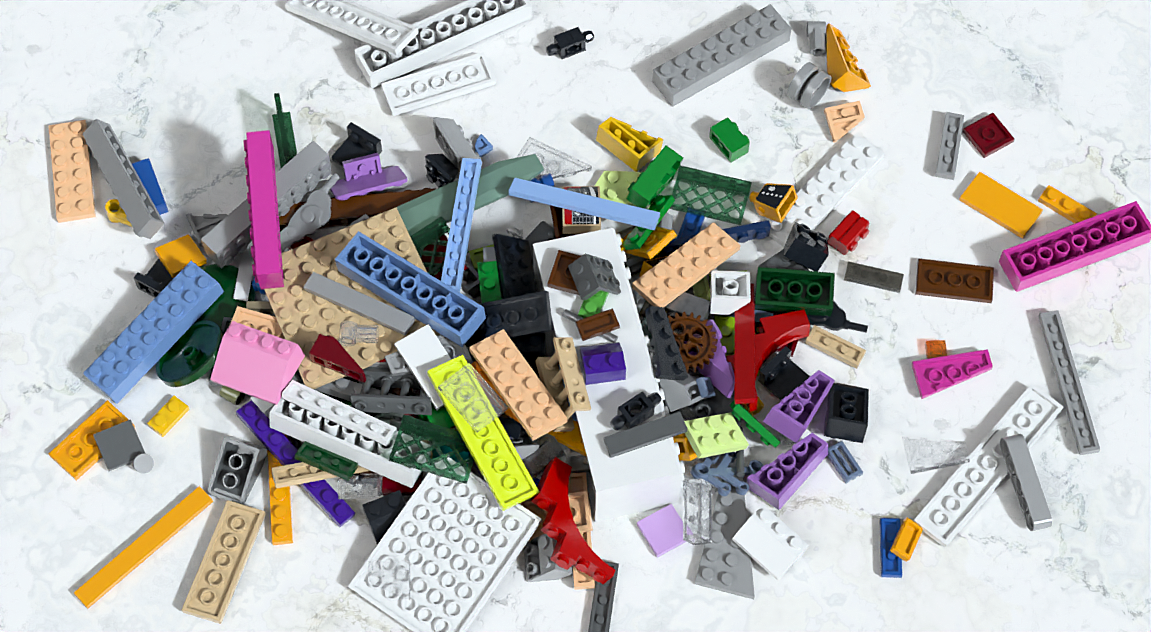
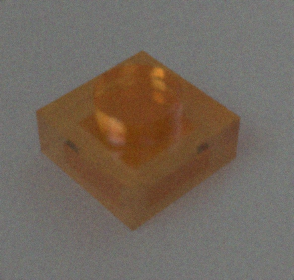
M945 340L925 342L927 359L947 356Z

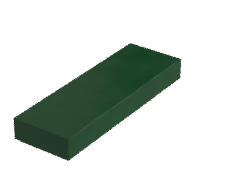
M306 441L295 454L296 460L347 481L350 480L358 468L357 462Z

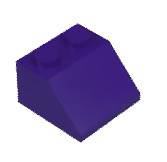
M620 342L580 347L586 385L626 380V365Z

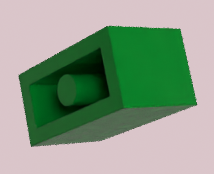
M728 117L710 127L709 138L730 163L749 152L750 141L748 137L743 135L739 131L737 124Z

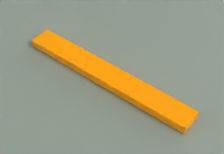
M200 486L197 487L74 592L75 596L87 609L90 608L213 502L212 498Z

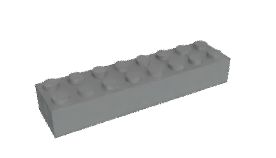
M770 4L653 69L652 82L673 107L789 42L792 28Z
M315 141L309 143L276 173L279 217L286 215L293 204L299 203L308 191L314 190L317 183L322 179H326L332 171L329 154ZM248 199L242 202L201 239L206 255L221 269L225 265L227 266L232 263L234 257L238 253H243L252 242L250 238L251 222L249 221L248 210H250Z

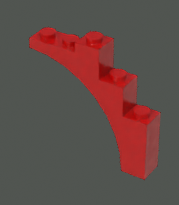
M805 310L760 318L757 334L755 335V381L760 368L771 354L794 340L809 336L810 322ZM734 354L726 356V361L731 363L735 375ZM756 388L755 403H745L749 412L757 410L758 396Z
M555 457L546 465L537 486L539 493L533 496L531 500L539 508L548 512L540 531L547 534L550 538L557 540L550 560L566 570L574 566L577 570L584 572L595 581L604 585L614 576L615 569L605 563L589 547L580 534L572 516L568 497V483L572 467Z

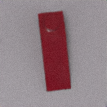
M319 334L309 352L311 361L365 383L366 376L363 369L337 339L331 335Z

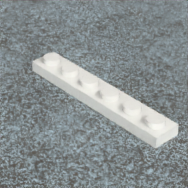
M294 380L282 392L283 399L385 446L389 444L397 432V427Z

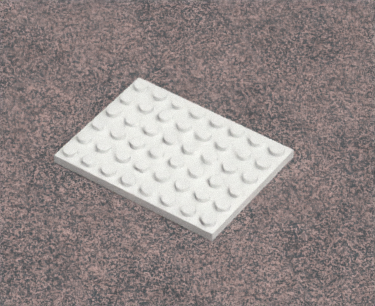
M442 453L348 587L412 632H466L540 525L542 519L520 504L502 511L487 482Z

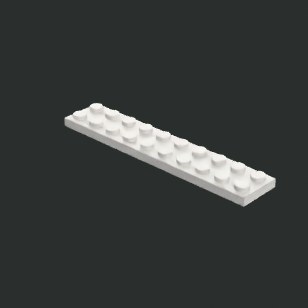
M1031 384L919 513L914 522L945 548L1009 473L1001 451L1000 439L1022 434L1029 449L1064 407L1038 387Z

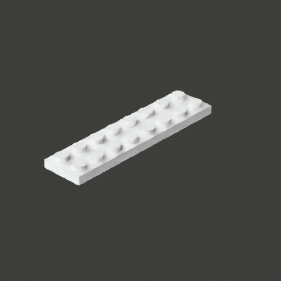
M289 0L285 4L286 10L395 55L419 33L418 28L350 0Z
M855 133L797 193L798 199L781 223L774 220L769 221L771 225L769 237L784 247L795 222L805 224L810 230L814 231L884 158L885 153Z

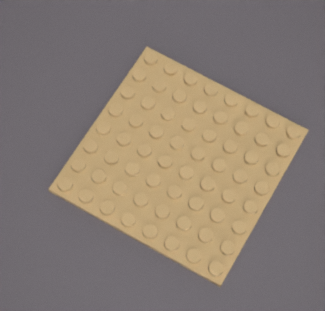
M397 207L282 253L284 287L264 289L285 340L298 344L305 354L298 370L305 386L311 389H316L346 376L311 361L309 352L319 334L335 337L357 364L364 369L385 359V356L397 352L394 346L396 342L426 326L415 319L405 336L309 293L303 288L311 274L315 272L402 311L339 272L335 263V258L359 231L427 272ZM433 330L436 336L441 335L440 333Z

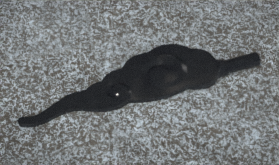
M834 300L831 316L807 315L810 325L825 326L833 331L850 329L867 333L868 325L847 320L845 311Z

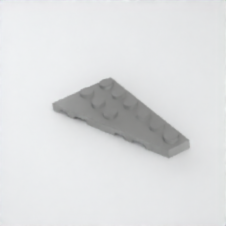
M733 476L743 482V477ZM728 483L731 486L729 495L721 496L718 493L695 584L754 600L751 557L732 540L747 522L745 495H739L736 492V487Z

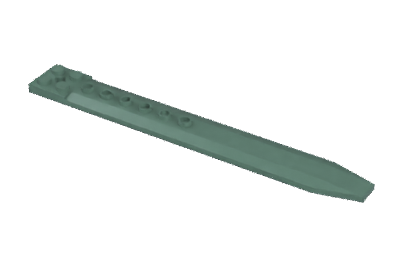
M532 154L498 161L481 169L474 211L508 196L514 178L531 181L543 172L544 167L537 155ZM459 179L397 207L411 239L452 221Z

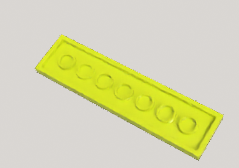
M461 355L428 370L427 375L502 511L538 494V488L464 356Z

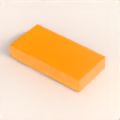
M908 517L905 518L890 551L905 562L909 561L923 529Z

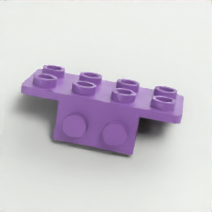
M375 153L343 161L342 166L345 179L338 180L330 191L336 199L347 200L351 196H362L370 191H382L386 187L401 186L408 180L399 166L382 169L379 154Z

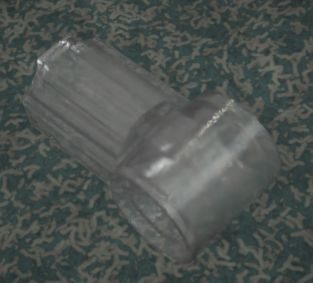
M342 321L340 323L338 342L341 345L354 346L356 343H377L379 340L378 325H358L353 321Z

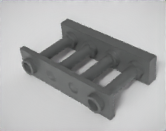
M367 367L363 369L366 376L365 383L359 381L360 384H363L360 394L351 393L352 407L362 412L432 415L431 397H427L413 374L392 376L389 368ZM370 387H382L380 395L368 394ZM401 388L400 396L388 395L389 389ZM409 389H421L419 397L408 396Z

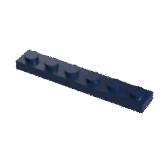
M769 220L722 230L736 242L745 243L748 240L768 237L771 225ZM696 235L672 239L660 250V258L669 256Z

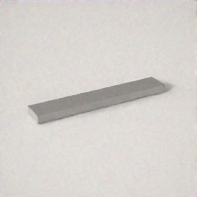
M315 272L311 274L303 287L309 293L405 336L415 321V317Z

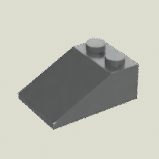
M224 436L206 493L226 501L229 500L244 505L263 467L268 449L234 436Z

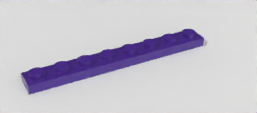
M252 400L236 411V415L283 466L301 463V461L295 459V454L298 450L282 432L270 428V419ZM325 479L300 484L339 528L355 516V512Z

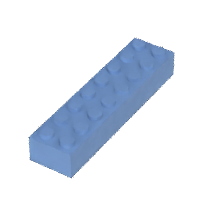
M359 231L335 258L339 272L407 314L414 316L415 319L423 324H429L433 330L462 348L486 319L483 306Z
M190 261L83 374L92 384L118 404L216 301L224 290L214 278Z

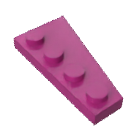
M988 349L912 362L921 399L990 371L993 367Z

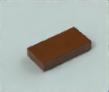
M613 308L575 321L582 341L620 328Z

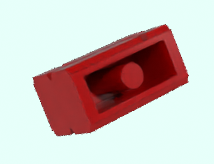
M851 210L830 233L828 244L843 255H846L849 251L853 252L858 246L860 238L865 239L869 234V221L861 217L854 210Z

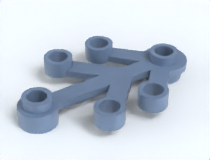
M736 452L725 453L724 459L717 468H710V466L716 464L719 455L706 457L703 463H698L691 469V475L695 480L709 482L718 488V493L721 496L729 495L731 486L728 483L736 487V492L739 495H746L749 490V485L746 482H741L733 477L737 475V468H727L730 463H734ZM752 460L748 467H744L745 475L750 476L757 473L764 465L760 461ZM715 476H719L720 478H722L723 480L727 481L728 483H725V482L722 483L720 480H718L717 478H715Z

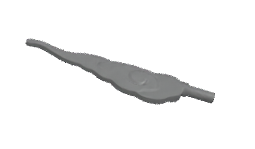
M336 173L330 177L324 186L309 195L307 202L295 212L288 226L280 232L282 253L294 243L303 240L305 236L316 233L321 226L329 221L331 217V199L328 193L340 178Z

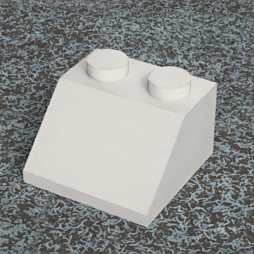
M711 270L710 314L730 315L750 302V272Z

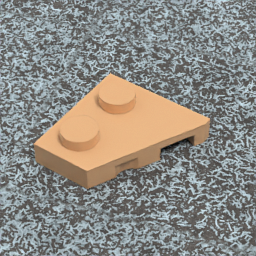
M860 101L824 109L833 143L841 139L865 118Z

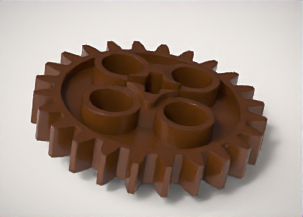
M683 312L682 317L675 313L674 319L668 316V321L673 330V335L687 373L689 368L695 373L697 366L703 369V363L709 365L710 359L714 358L713 352L717 350L715 345H717L718 339H715L716 332H711L713 326H706L708 320L700 321L701 315L693 318V312H691L689 317L686 316L685 312ZM674 330H681L682 333L677 334ZM693 334H700L702 337L695 338ZM695 351L697 355L693 356L688 352Z

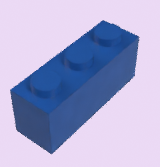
M147 158L133 163L132 166L159 214L169 212L150 159Z

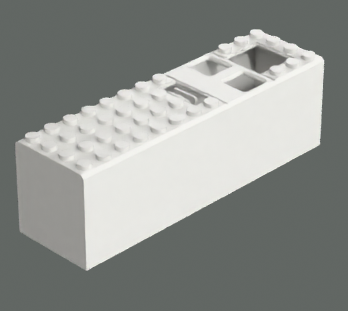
M614 228L533 244V268L537 292L545 290L549 292L552 325L556 337L573 338L584 383L585 378L580 347L609 344L612 342L601 336L582 341L575 322L562 316L565 309L578 315L584 300L581 299L580 295L547 287L558 250L580 256L586 253L608 260L612 264L614 275L620 283L621 293L618 295L609 293L602 312L613 308L620 328L611 331V333L618 336L615 343L620 342L623 350L626 380L585 384L591 410L575 411L591 471L586 473V479L595 522L679 503V497L682 496L683 473H685L684 463L679 461L678 458L680 454L679 445L677 442L674 443L673 437L612 458L604 443V437L627 430L625 425L619 430H614L610 422L617 416L619 406L642 391L647 397L651 393L657 392L662 399L655 407L654 415L639 425L670 415L668 407H664V391L662 388L659 389L658 382H660V379H656V371H654L653 367L655 365L652 358L654 355L648 352V347H650L648 335L644 336L628 280L631 279L629 267L625 268L624 265L626 255L624 250L621 251L620 245H622L620 234L615 233ZM633 409V410L630 412V415H631L632 412H633V413H640L641 410Z

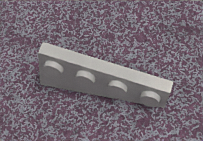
M443 335L437 336L451 359L463 355L468 365L473 363L466 345L462 348ZM398 351L385 356V361L392 376L412 374Z

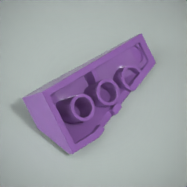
M708 320L706 326L712 325L711 332H716L715 339H718L715 346H717V350L713 352L714 358L710 359L709 365L703 363V369L697 366L696 370L704 377H710L712 384L727 398H731L735 388V375L731 363L726 361L725 353L727 350L720 342L722 338L721 331L714 320ZM693 334L695 338L702 337L700 334ZM695 351L688 352L690 355H697Z

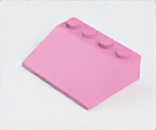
M232 321L222 338L210 380L277 405L282 397V392L289 385L305 354L296 343Z

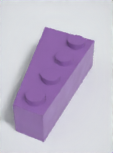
M820 370L816 371L801 386L794 389L790 395L772 407L763 422L797 443L835 380Z
M814 433L809 434L793 445L792 449L777 456V459L769 465H764L760 471L748 476L747 484L749 485V490L780 510L828 455V443Z

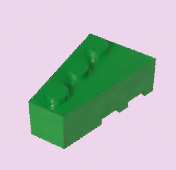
M665 145L656 158L651 161L647 169L641 172L637 182L631 183L627 189L629 194L626 199L636 207L647 209L674 179L684 157Z

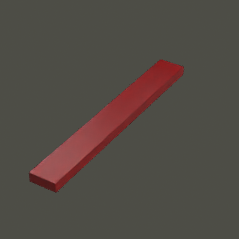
M750 283V302L735 311V404L755 403L754 283Z

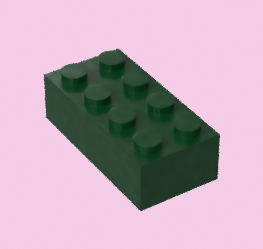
M758 267L755 287V310L779 313L805 310L806 315L831 316L833 311L835 273Z

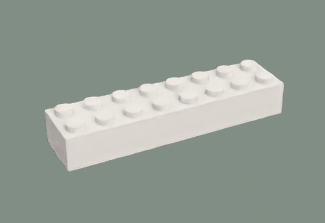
M282 397L278 404L274 405L270 411V428L357 462L361 467L410 488L413 487L430 461V444L399 431L396 432L389 444L385 446L289 402Z

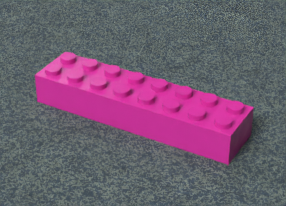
M270 130L246 132L247 140H243L244 151H246L245 167L248 174L246 175V183L249 189L247 199L248 204H250L248 214L249 221L251 222L250 238L253 244L251 246V254L254 260V264H252L253 276H255V282L259 283L261 289L284 287L274 147Z
M1135 201L1003 250L999 263L1013 288L1018 292L1149 243L1151 240V224L1138 202Z

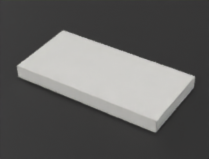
M428 324L396 342L394 346L427 397H431V403L435 409L438 410L444 404L429 379L427 371L452 359Z

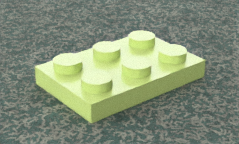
M731 412L684 421L688 429L685 435L698 459L744 450L749 445Z

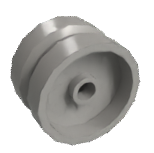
M808 62L794 76L789 85L787 95L795 101L800 100L801 105L808 110L812 109L826 93L832 77L824 71L818 72V67Z

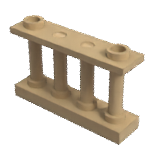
M554 337L553 342L556 350L552 357H538L535 362L540 381L567 417V423L553 431L567 432L575 428L572 419L575 411H590L591 405L573 338Z

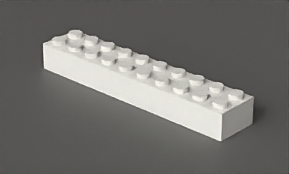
M467 0L412 24V26L418 28L419 33L397 55L367 44L354 50L356 63L371 88H375L381 85V83L393 80L530 19L531 4L528 0Z

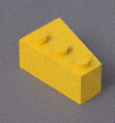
M609 117L598 126L596 141L635 172L660 153L664 139L660 137L656 139L647 135L648 132L637 131L631 128L632 125Z

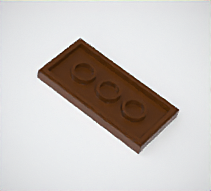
M918 258L915 295L991 304L993 301L994 267Z

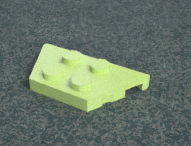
M604 171L595 186H600V198L635 206L626 199L629 194L627 189L632 182H637L641 172Z

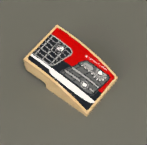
M562 186V189L600 198V186ZM562 208L563 234H583L601 230V217Z

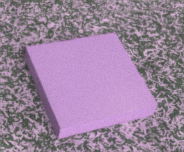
M672 504L637 522L638 528L657 558L692 539V535Z

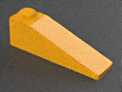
M830 23L827 24V73L832 77L830 85L842 92L871 87L864 69H859L856 64L858 59L848 50L850 46L842 32Z

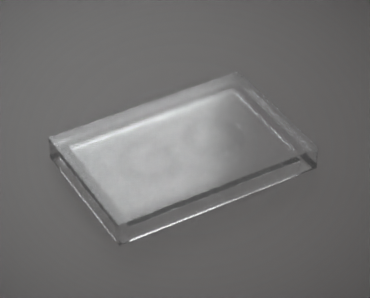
M470 363L438 386L441 393L477 433L508 410V406Z

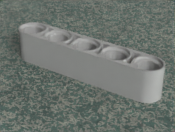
M1017 434L1001 438V451L1028 529L1036 531L1051 527L1052 517L1024 436Z

